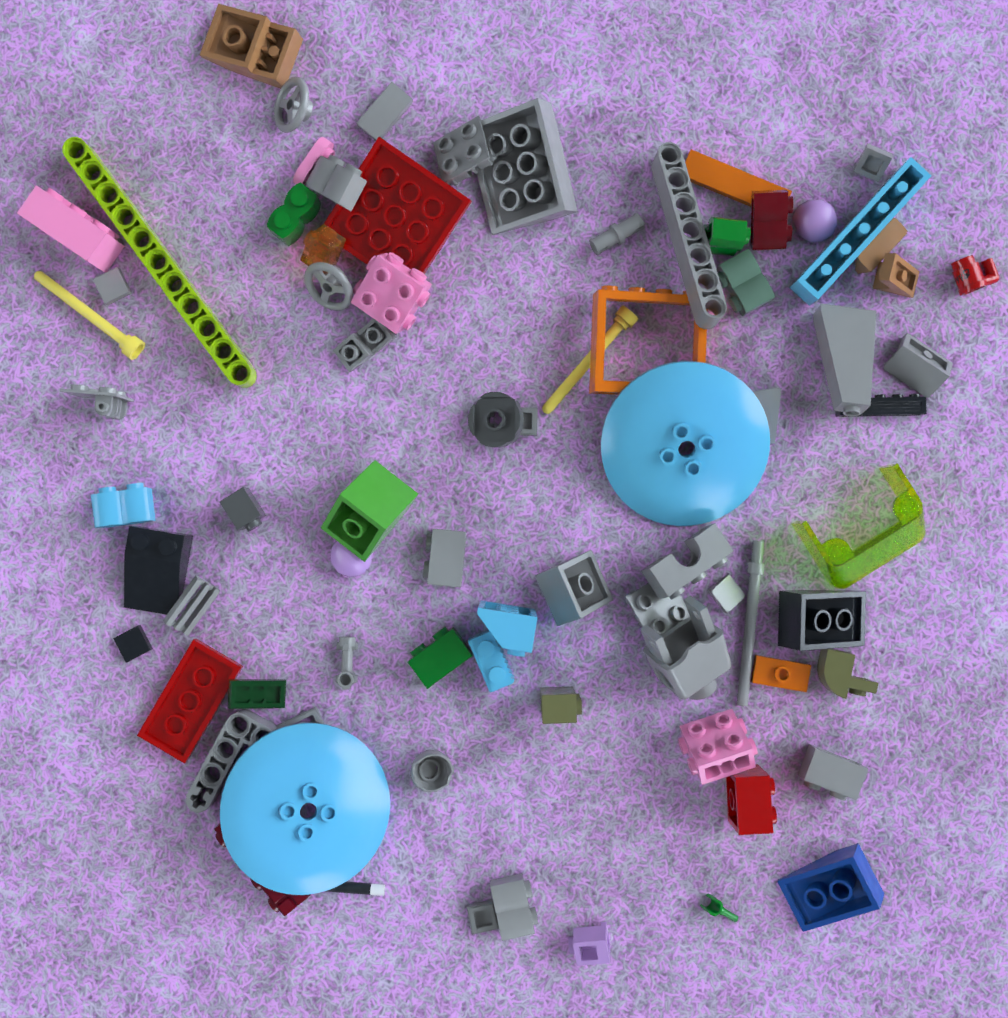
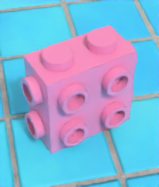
M389 252V254L383 253L373 256L366 266L368 273L364 280L360 279L353 289V294L355 295L351 303L397 334L403 330L408 331L417 318L414 316V313L418 307L422 308L431 295L428 290L432 284L426 280L427 276L415 268L409 269L403 264L404 260L401 257Z
M733 709L718 712L679 726L682 737L678 738L681 752L683 755L688 754L687 763L691 774H697L702 785L756 767L754 755L758 754L757 747L752 738H747L745 723L742 718L737 719Z

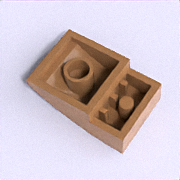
M218 4L200 56L232 72L281 89L284 83L289 80L303 38L295 28L273 23L267 16Z

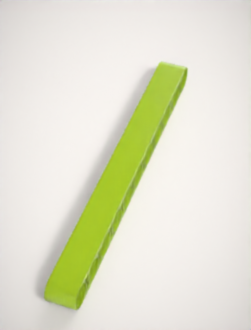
M68 138L62 146L64 157L231 383L238 387L248 388L252 386L257 378L254 367L99 156L81 138ZM84 149L82 156L76 158V153ZM100 171L99 177L95 180H92V175L95 172ZM112 193H116L115 200L108 203V197ZM133 215L132 221L124 225L126 216ZM149 236L148 244L140 247L141 239ZM165 258L166 263L164 267L156 269L157 261ZM177 280H181V288L178 291L173 292V283ZM193 302H198L197 311L189 314V305ZM209 324H214V333L210 336H205V327ZM225 346H230V355L225 359H221V349ZM241 368H246L247 377L242 381H238L236 378L237 371Z

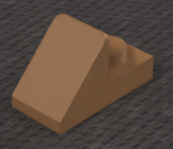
M885 253L883 262L878 264L873 289L913 298L920 271L898 254Z

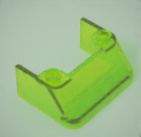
M898 463L879 468L896 495L892 508L898 522L852 550L848 543L840 538H831L821 544L807 521L791 523L825 579L832 587L839 589L848 588L923 540L926 529L922 501Z

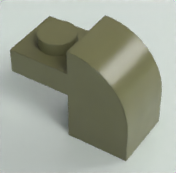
M820 649L817 673L822 685L828 691L847 699L848 689L851 694L866 697V692L877 693L878 682L852 676L856 655L835 649Z

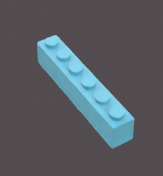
M910 157L789 288L809 306L816 302L932 175Z

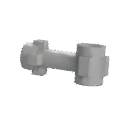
M339 637L336 650H342L341 673L336 675V683L343 690H349L354 683L358 682V675L352 671L353 650H358V642H356V637Z

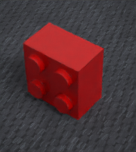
M755 764V768L726 777L728 821L738 835L773 833V824L777 823L776 808L772 806L771 795H775L774 779L770 778V775L758 764Z

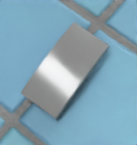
M373 318L357 333H352L333 351L346 369L352 372L397 337L391 330Z

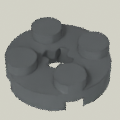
M489 392L482 395L481 399L476 404H473L469 411L468 426L472 435L484 446L493 448L505 447L510 443L516 442L520 437L524 424V415L520 403L511 396L501 392ZM499 412L502 422L495 428V424L490 423V418L495 417V413Z

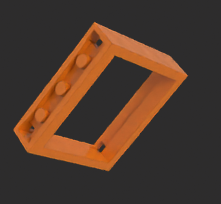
M605 285L593 293L589 394L619 395L630 383L626 381L603 380L606 301L690 306L686 291H683V294H672L671 289H656V293L645 292V288L630 287L628 291H619L617 286ZM695 321L692 361L706 363L707 329L700 328Z

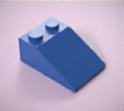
M859 843L836 850L777 881L803 932L881 908L885 894Z

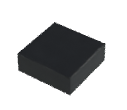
M141 625L113 638L126 663L153 649Z

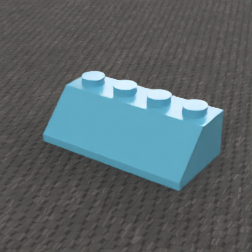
M480 600L477 614L501 648L507 649V654L525 657V652L532 653L537 624L535 609Z

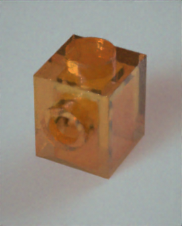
M322 224L315 231L310 230L303 240L305 247L300 261L308 266L316 262H325L335 266L346 239L336 233L335 230Z

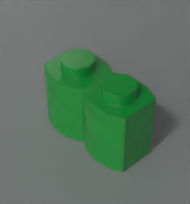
M301 182L296 184L287 193L284 205L279 206L270 215L267 228L287 246L294 244L301 237L305 224L311 222L319 213L321 202L318 196Z
M711 217L708 224H704L712 254L734 256L745 244L749 243L751 229L747 227V221Z

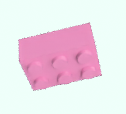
M36 185L17 212L24 219L105 273L108 272L125 247L117 241L120 237L97 219L88 215L75 204L66 200L50 187L47 191H44Z

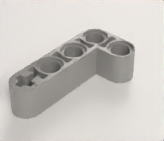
M247 709L239 710L229 716L187 793V807L195 813L207 810L217 800L232 767L240 757L245 745L251 746L260 739L261 730L268 731L269 733L276 730V724ZM237 717L245 719L247 722L246 730L237 727ZM224 742L232 744L233 754H228L224 751ZM213 766L219 769L220 778H214L211 775L210 767ZM208 787L209 789L203 796L204 802H201L199 800L201 797L199 793Z

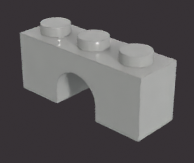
M716 523L704 527L684 541L691 553V560L687 566L678 563L671 553L662 556L641 571L659 599L669 597L672 600L685 591L683 586L689 582L692 584L699 582L707 576L705 574L706 570L711 567L716 569L728 561L726 556L731 554L733 549Z

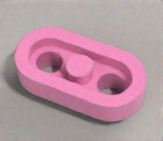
M321 137L316 141L296 170L293 177L294 184L300 182L304 185L306 184L320 155L327 159L330 154L335 155L333 150L334 144L325 137Z

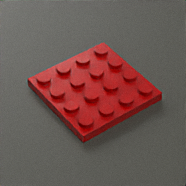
M378 137L359 167V170L362 171L360 177L365 179L367 183L352 211L336 203L319 232L365 264H368L373 256L383 253L389 254L391 252L404 260L403 264L409 269L415 268L425 274L472 201L387 141Z

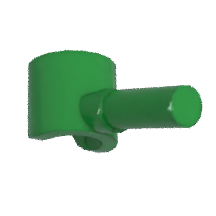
M709 893L706 894L711 899V903L706 907L701 904L702 909L712 916L720 914L733 922L738 921V916L726 910L720 900Z

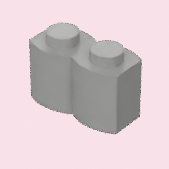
M331 154L328 159L320 155L305 186L352 211L367 183L365 179L360 177L362 171L347 163L346 167H343L345 162Z
M522 873L490 880V888L502 941L535 934L534 925L539 924L536 908H530L528 898L533 897L530 881H524Z

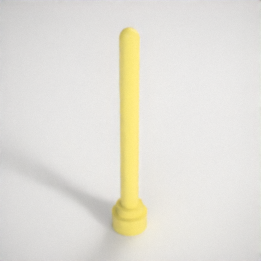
M37 271L34 273V279L119 343V348L122 349L121 352L130 360L136 359L143 351L145 342L137 336L122 333L44 272Z
M624 305L615 313L616 317L613 319V325L605 333V350L622 330L626 331L628 327L632 328L639 320ZM591 350L543 405L542 410L545 414H550L590 368Z

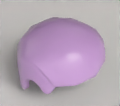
M807 200L797 207L792 219L795 222L797 234L808 242H822L828 239L837 227V215L834 208L823 200Z
M336 541L331 549V564L339 574L347 577H356L369 569L372 554L364 562Z

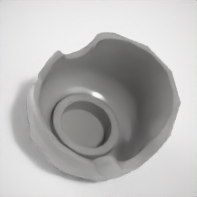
M439 750L421 752L414 759L410 770L413 783L424 792H437L448 786L454 773V768L448 756Z

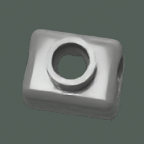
M690 595L684 599L690 615L688 618L663 635L658 634L648 625H645L640 630L647 644L643 648V652L658 680L680 699L701 700L715 692L717 688L716 679L731 668V660L723 631L712 623L707 607Z

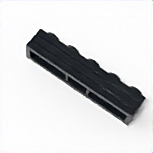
M879 394L875 395V398H871V406L859 416H846L843 412L835 411V416H921L927 414L926 397H920V394H909V397H903V394H893L892 397Z

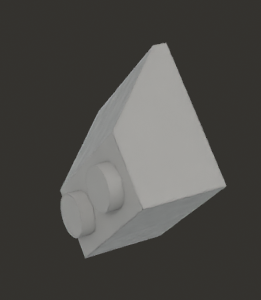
M592 550L535 575L557 626L581 619L613 601Z

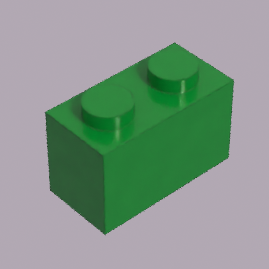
M445 626L432 636L435 641L427 647L422 643L410 652L412 658L408 660V664L427 689L473 656V652L454 627L448 630Z

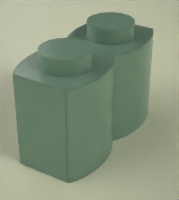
M749 249L718 265L716 270L722 289L726 288L730 293L729 303L735 313L740 312L743 317L775 298L769 282L761 272L755 257Z

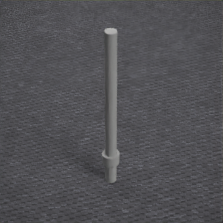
M753 540L751 562H748L747 573H750L736 703L739 706H748L761 575H764L765 564L762 563L764 541Z

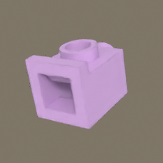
M601 922V926L573 928V936L568 938L570 954H575L577 966L610 963L611 944L607 922Z

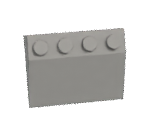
M536 98L481 120L488 150L492 149L496 155L493 165L487 166L482 170L479 168V173H477L492 235L555 220L578 212L551 102Z

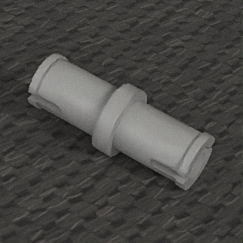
M635 213L619 224L613 223L609 226V230L589 240L593 252L598 256L616 244L621 245L625 243L626 238L645 229L644 221L638 213Z

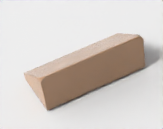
M893 218L857 257L855 271L858 274L872 272L884 259L885 253H889L907 234L906 228L896 218Z

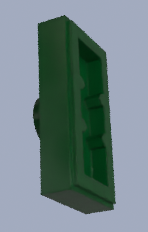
M229 679V709L285 708V679Z

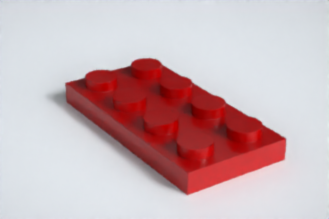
M193 639L137 736L185 764L188 762L228 694L229 679H236L243 666L202 641Z

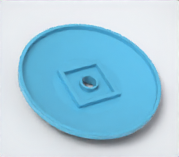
M679 361L660 365L644 372L631 381L611 405L605 418L601 435L602 463L609 483L616 494L628 507L643 517L673 526H692L711 522L737 508L758 485L765 471L770 451L768 421L763 407L752 390L742 380L727 370L712 364L696 361ZM690 441L694 444L692 453L683 455L679 452L678 449L682 442Z
M298 723L284 726L271 731L254 742L243 752L232 767L225 781L220 801V826L227 850L237 866L249 878L263 887L292 895H309L330 890L343 884L360 872L379 848L386 832L390 814V794L387 779L372 751L347 731L321 723ZM306 803H312L316 807L314 815L310 818H304L300 815V809Z

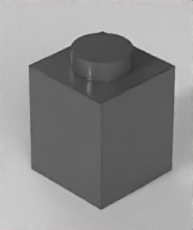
M247 487L240 488L220 501V504L237 530L246 529L249 532L262 524L260 519L266 516L251 490Z

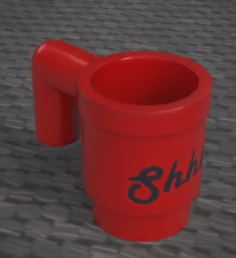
M973 255L959 259L951 264L953 269L952 275L960 296L999 281V274L992 258L981 262L986 275H983L980 265L975 261Z

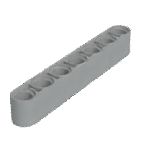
M666 142L659 147L652 161L651 170L694 321L702 329H712L725 315L727 304L683 153L677 144ZM691 258L696 259L699 263L694 262ZM698 283L703 284L707 289L702 288ZM706 309L711 310L714 315L709 314Z

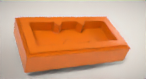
M755 655L750 682L807 692L812 665Z

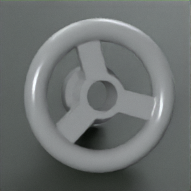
M292 77L287 80L276 98L274 119L278 129L284 133L294 131L302 121H307L312 113L313 105L312 101L309 100L308 86L302 78ZM294 86H297L292 96L288 97V99L286 100L288 92ZM283 109L288 113V124H285L283 121Z
M316 262L307 267L304 274L305 286L317 303L333 311H341L350 306L353 299V289L342 270L325 262ZM313 275L321 283L322 294L314 286ZM335 292L345 294L342 302L336 303L329 300Z

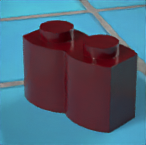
M787 190L752 191L750 235L752 250L786 249L787 242L792 241V225H787L788 214L793 213V196H788Z

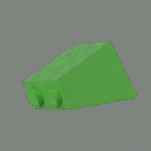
M374 460L339 495L321 529L365 562L408 511L418 493Z

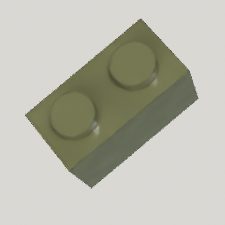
M573 686L540 687L541 718L543 724L577 723V715H582V699L579 693H575Z

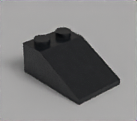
M129 526L124 553V608L165 615L169 613L184 591L193 535L141 526Z
M779 591L778 646L799 651L865 646L866 591Z

